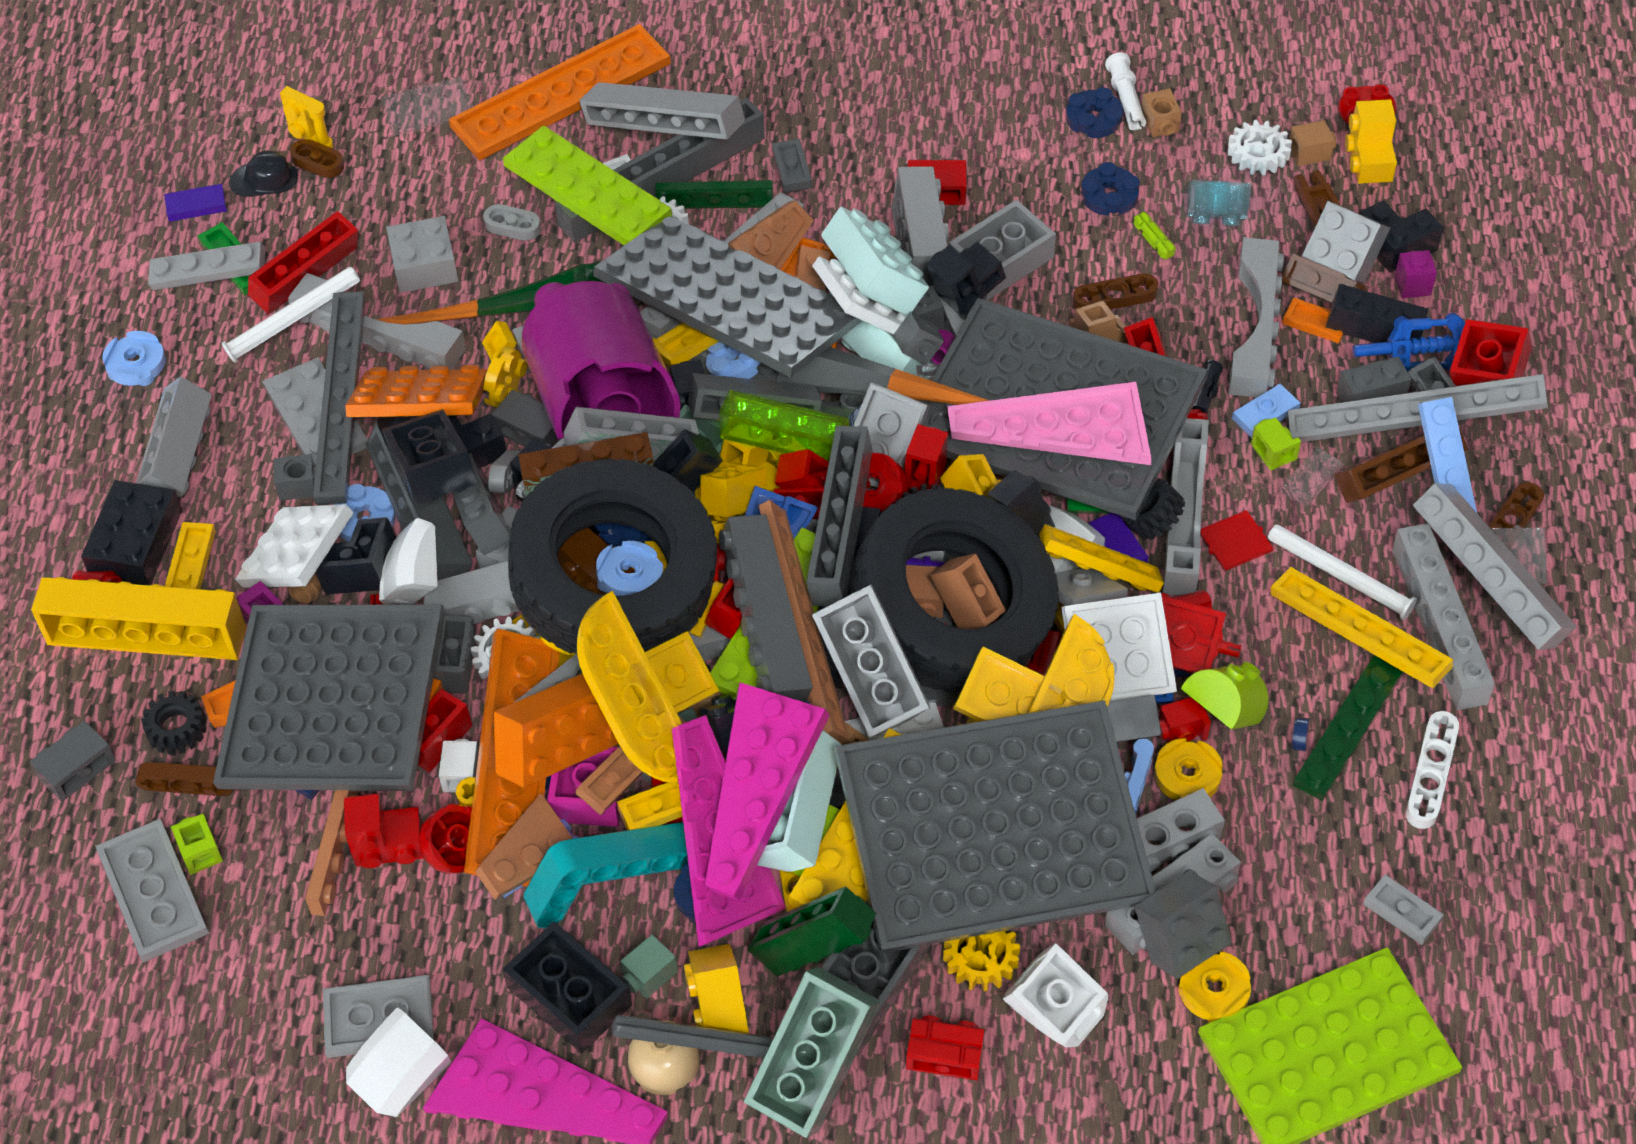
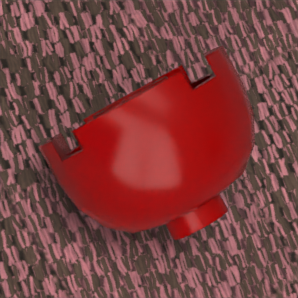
M449 804L430 814L422 824L419 834L420 851L425 861L435 870L445 874L464 873L472 807Z

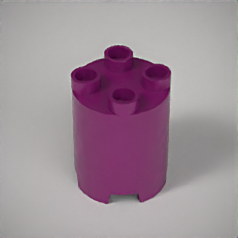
M582 281L568 285L548 283L537 291L534 298L535 307L524 324L521 343L524 357L558 439L561 440L564 437L563 432L576 407L679 418V394L637 305L624 285L598 281Z

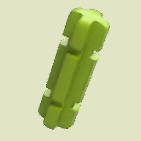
M1142 212L1137 214L1133 222L1135 227L1140 232L1143 231L1141 234L1155 250L1158 249L1157 253L1164 260L1173 257L1176 247L1170 240H1167L1168 237L1152 221L1153 219L1148 213Z

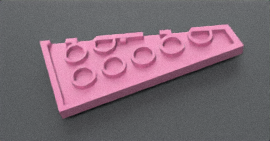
M1136 382L947 406L952 439L1151 465V453Z

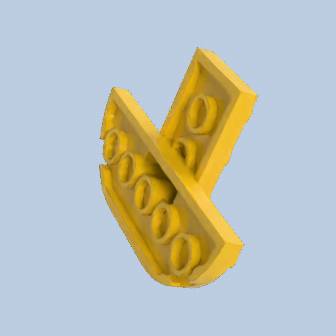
M611 591L593 603L581 621L577 637V654L581 671L615 738L629 760L641 771L655 779L679 784L672 729L682 724L677 713L719 692V689L688 631L644 652L614 592Z
M1074 614L1066 627L1045 676L982 647L953 709L981 722L1104 700L1108 707L1114 689V666L1103 645L1105 642L1099 633L1088 622Z

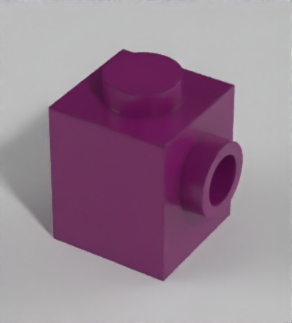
M1430 250L1400 253L1395 279L1402 299L1431 296L1437 272Z

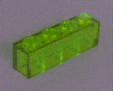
M733 390L728 391L719 411L721 439L785 454L809 449L827 461H830L836 426H850L849 418Z

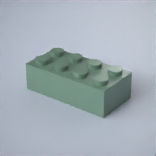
M820 967L806 971L745 1097L744 1103L805 1138L819 1132L882 1001Z

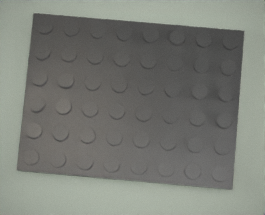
M977 298L931 381L990 401L1136 382L1151 453V465L952 439L947 406L955 404L920 400L919 402L930 406L923 426L935 427L941 431L948 432L947 458L956 460L960 455L984 454L992 472L1007 477L1012 471L1016 470L1025 476H1033L1043 490L1136 520L1207 379L1208 370Z
M1105 700L836 746L834 750L869 906L877 913L873 923L880 954L1135 907L1156 893Z

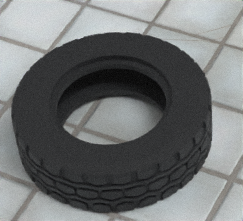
M596 459L595 461L573 464L569 468L565 467L535 486L534 491L529 492L516 512L512 528L510 529L508 577L510 590L513 592L512 597L518 610L522 611L523 618L531 628L536 629V633L549 643L555 644L556 647L570 654H577V637L581 621L592 604L604 595L590 592L573 582L560 566L557 558L558 552L572 535L586 527L603 523L631 526L652 538L662 550L667 562L664 573L651 586L637 593L616 596L644 652L649 651L687 631L690 632L698 623V618L702 617L708 605L717 562V539L711 518L707 517V510L701 501L695 498V494L688 487L678 482V479L653 466L623 459Z
M937 488L936 490L928 489L915 492L914 495L909 494L897 500L895 504H891L874 522L856 553L850 570L851 575L848 586V594L851 595L869 585H873L920 685L935 690L942 689V691L960 693L982 647L1025 666L1051 630L1056 617L1055 613L1058 610L1059 595L1057 594L1059 588L1057 575L1054 573V565L1049 553L1047 554L1044 544L1038 535H1035L1033 529L1003 504L1001 505L997 501L984 495H978L975 492L961 489L954 490V488ZM930 551H945L960 556L977 554L1006 611L999 616L997 622L980 629L955 628L936 620L918 604L910 591L906 576L907 561L916 555Z

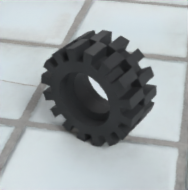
M1158 478L1137 519L1133 520L1124 516L1123 518L1143 539L1147 540L1149 538L1153 540L1156 535L1158 537L1163 536L1164 530L1169 532L1172 529L1170 526L1172 523H1178L1179 519L1177 516L1183 515L1184 512L1182 507H1185L1184 498L1166 480Z
M168 691L169 697L164 698L162 693L157 696L159 699L157 703L153 699L148 703L150 709L144 708V718H141L143 730L150 745L153 748L156 747L158 752L163 753L166 749L168 755H174L175 749H178L180 754L186 753L185 746L188 745L192 750L196 747L194 740L202 741L203 735L201 732L206 733L207 729L205 725L207 723L199 702H196L195 697L191 694L187 697L186 692L180 691L179 695L176 696L175 691ZM183 715L187 718L184 725L178 729H162L164 721L172 716Z

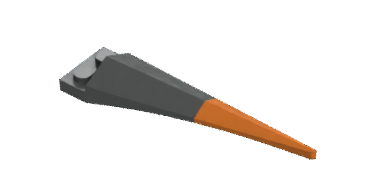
M833 347L826 349L791 378L763 363L756 367L758 373L750 378L815 385L818 393L866 395L870 383L873 382L918 400L955 405L990 401Z

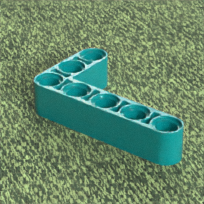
M684 823L575 838L554 844L546 852L523 895L537 927L547 928L553 921L559 923L565 917L582 885L682 869L688 863Z

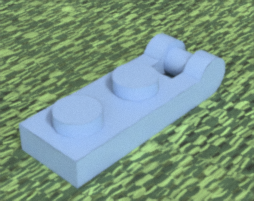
M1139 739L1134 743L1131 759L1133 771L1132 773L1125 772L1135 814L1151 768L1154 751L1153 743L1147 739Z

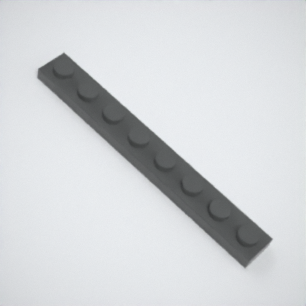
M363 291L333 293L313 491L315 504L347 503L355 417H346L345 405L357 387L359 379L366 303Z

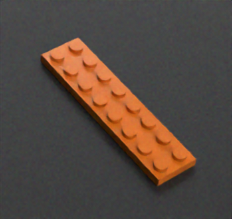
M638 24L450 118L449 125L480 161L533 134L543 125L547 127L581 110L582 107L579 100L598 82L630 85L670 65V55L641 24Z
M498 628L494 632L464 868V873L477 875L475 871L539 794L542 793L543 796L545 794L546 778L529 786L522 787L496 774L493 727L494 711L514 703L558 668L560 653L546 645L541 639ZM531 880L522 884V886L528 887Z

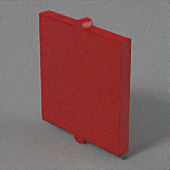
M1247 510L1206 526L1200 531L1201 538L1209 548L1208 553L1214 555L1224 571L1274 550L1263 534V527L1256 524Z

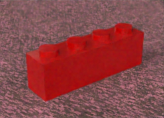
M339 211L335 212L248 277V296L269 315L288 301V297L306 273L319 277L357 249L358 229Z

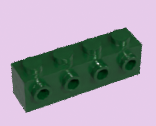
M845 886L761 923L747 951L778 977L790 971L795 972L809 963H817L822 958L833 953L839 954L845 948L855 944H862L871 934L872 929L870 926L877 913L866 905L861 897L855 895Z

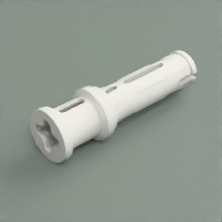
M1115 53L1109 56L1105 62L1106 69L1111 72L1112 88L1119 93L1128 128L1130 130L1142 129L1141 125L1145 127L1146 119L1144 118L1135 90L1136 76L1129 67L1131 63L1130 57L1126 53Z

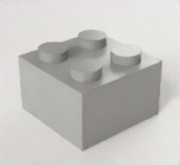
M1327 201L1302 257L1347 275L1346 277L1365 283L1390 227L1341 205Z
M445 216L386 227L400 293L458 282Z

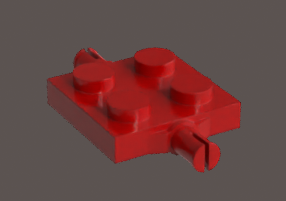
M1162 596L1173 669L1194 674L1198 671L1211 669L1212 663L1219 653L1236 658L1239 657L1242 645L1223 640L1222 627L1226 613Z

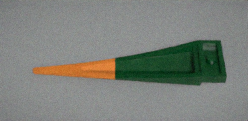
M598 263L580 264L533 283L481 299L444 308L376 320L395 324H416L531 312L535 307V294L542 286L548 283L568 285L582 281H604L594 277V266Z

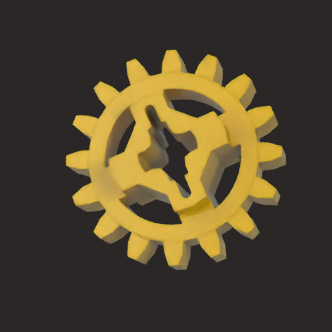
M1006 930L945 941L944 948L946 950H943V961L948 962V974L957 972L956 983L960 984L967 980L969 981V990H973L976 984H981L983 991H988L989 983L993 982L997 988L1002 987V977L1008 980L1013 978V969H1018L1019 957L1017 956L1020 955V944L1015 943L1016 933L1009 932L1006 934ZM965 941L966 946L961 948V953L958 954L960 945ZM1005 952L1003 961L998 965L997 959L1002 957V953Z

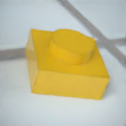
M501 321L494 323L482 341L491 361L494 356L501 357L504 352L499 350L502 347L514 349L517 344L507 323Z

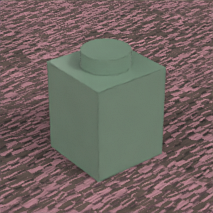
M652 934L620 961L623 974L621 980L629 986L632 993L635 994L639 991L646 999L678 972L676 957Z

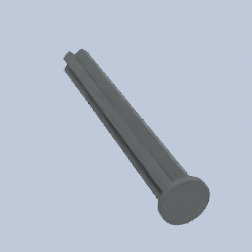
M617 1015L612 1023V1034L615 1037L765 1058L774 1037Z

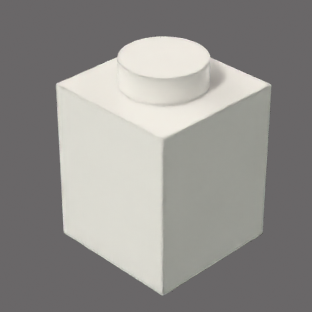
M467 739L443 741L439 779L443 792H456V787L460 781L469 777L476 778L479 754L477 741H469Z

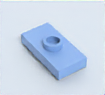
M1278 384L1234 411L1232 420L1252 438L1254 426L1260 421L1276 417L1280 422L1288 417V410L1299 409L1300 402L1281 384Z

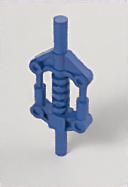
M1449 313L1445 319L1433 320L1431 318L1408 319L1405 316H1399L1394 321V328L1388 337V342L1353 345V356L1362 357L1387 354L1390 358L1399 356L1408 372L1425 362H1410L1411 354L1415 355L1418 352L1425 354L1426 351L1427 353H1434V351L1440 353L1444 351L1450 353L1444 362L1439 363L1443 369L1450 372L1465 322L1456 313ZM1446 325L1452 332L1451 337L1443 335V337H1419L1418 340L1417 338H1410L1412 330L1431 329L1433 326Z

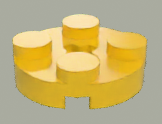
M502 347L499 350L504 352L500 358L494 356L484 380L483 390L489 392V399L484 398V402L486 405L494 408L501 404L512 389L519 392L517 387L520 377L522 378L528 368V364L525 359H522L521 353L509 347Z
M1187 738L1176 739L1167 743L1159 751L1154 767V777L1159 789L1173 800H1179L1203 788L1208 796L1212 797L1219 789L1223 776L1222 760L1217 751L1203 741L1198 740L1197 743L1186 742ZM1182 766L1188 769L1194 767L1196 769L1194 775H1184L1182 773Z
M1220 951L1219 954H1214L1181 976L1178 989L1179 995L1184 1005L1193 1014L1202 1019H1207L1209 1022L1232 1016L1244 1009L1249 1002L1251 993L1249 971L1237 957ZM1210 980L1213 983L1218 980L1223 983L1221 986L1222 991L1213 992L1209 990L1207 981Z

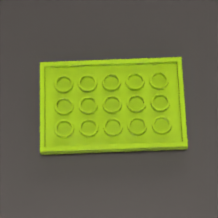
M1388 947L1248 1006L1232 1016L1223 1017L1201 1026L1198 1031L1261 1144H1299L1458 1074L1462 1069V1065Z

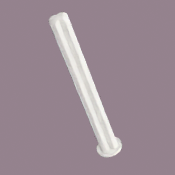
M352 267L346 268L230 342H222L223 348L231 360L237 363V358L333 299V293L344 292L360 281L358 274Z
M1274 525L1268 535L1270 541L1401 615V620L1405 621L1414 609L1417 598L1412 597L1409 599L1280 525Z

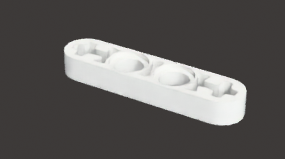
M1446 711L1435 712L1428 721L1406 809L1408 822L1420 829L1430 828L1437 820L1459 730L1457 718ZM1440 723L1446 725L1443 740L1436 739ZM1438 750L1444 754L1445 759L1440 762L1432 761L1428 758L1427 752ZM1426 777L1432 778L1437 782L1438 788L1428 790L1421 785L1420 780ZM1422 799L1429 800L1425 817L1419 815Z

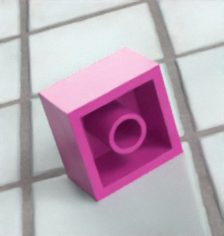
M611 747L551 775L547 802L559 819H565L570 824L619 827L620 813L617 809V801L623 800L624 793L602 815L597 813L575 793L577 788L618 747Z

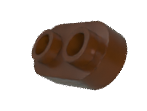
M310 139L299 140L290 148L294 165L316 175L332 178L338 176L344 170L342 155L333 148Z

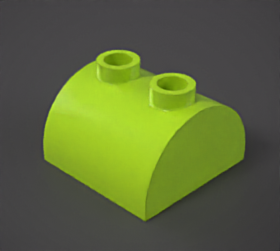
M1246 661L1242 665L1229 664V666L1198 671L1191 675L1181 687L1184 692L1231 730L1259 724L1268 708V691L1264 681L1259 676L1261 672L1256 666Z

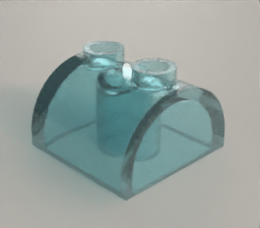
M1190 180L1187 183L1186 217H1193V224H1210V218L1222 219V225L1240 226V220L1247 219L1251 183Z

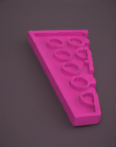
M739 682L705 886L710 891L740 901L830 716L826 709Z
M706 715L672 729L699 947L786 909L770 868L756 866L740 901L712 892L705 886L726 764Z
M482 1018L423 1107L425 1113L438 1114L439 1112L456 1115L458 1118L464 1119L478 1118L510 1126L549 1132L550 1130L569 1132V1135L581 1137L589 1135L606 1138L607 1141L627 1144H652L668 1118V1111Z

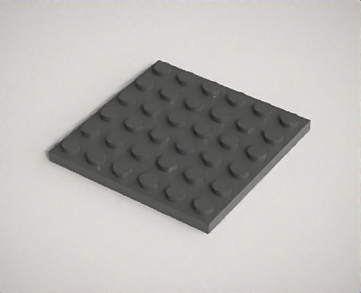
M252 605L213 781L216 788L413 791L445 615L443 606Z

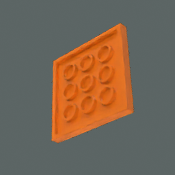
M465 365L458 370H449L448 366H433L430 370H418V367L405 366L401 367L399 371H387L386 367L370 368L369 371L364 373L345 405L346 417L423 416L441 409L444 410L446 415H473L484 391L487 369H479L477 365Z

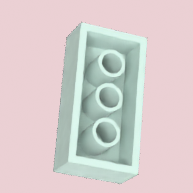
M840 206L822 232V238L862 295L907 316L910 311L914 310L929 288L922 278L923 272L912 265L911 256L901 250V243L890 235L891 229L885 223L879 220L872 222L861 211L855 208L850 211Z

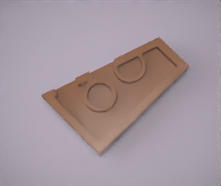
M796 200L789 201L727 244L732 249H739L780 270L814 220Z
M540 793L475 872L494 900L531 880L550 847L560 841L573 838L542 793Z

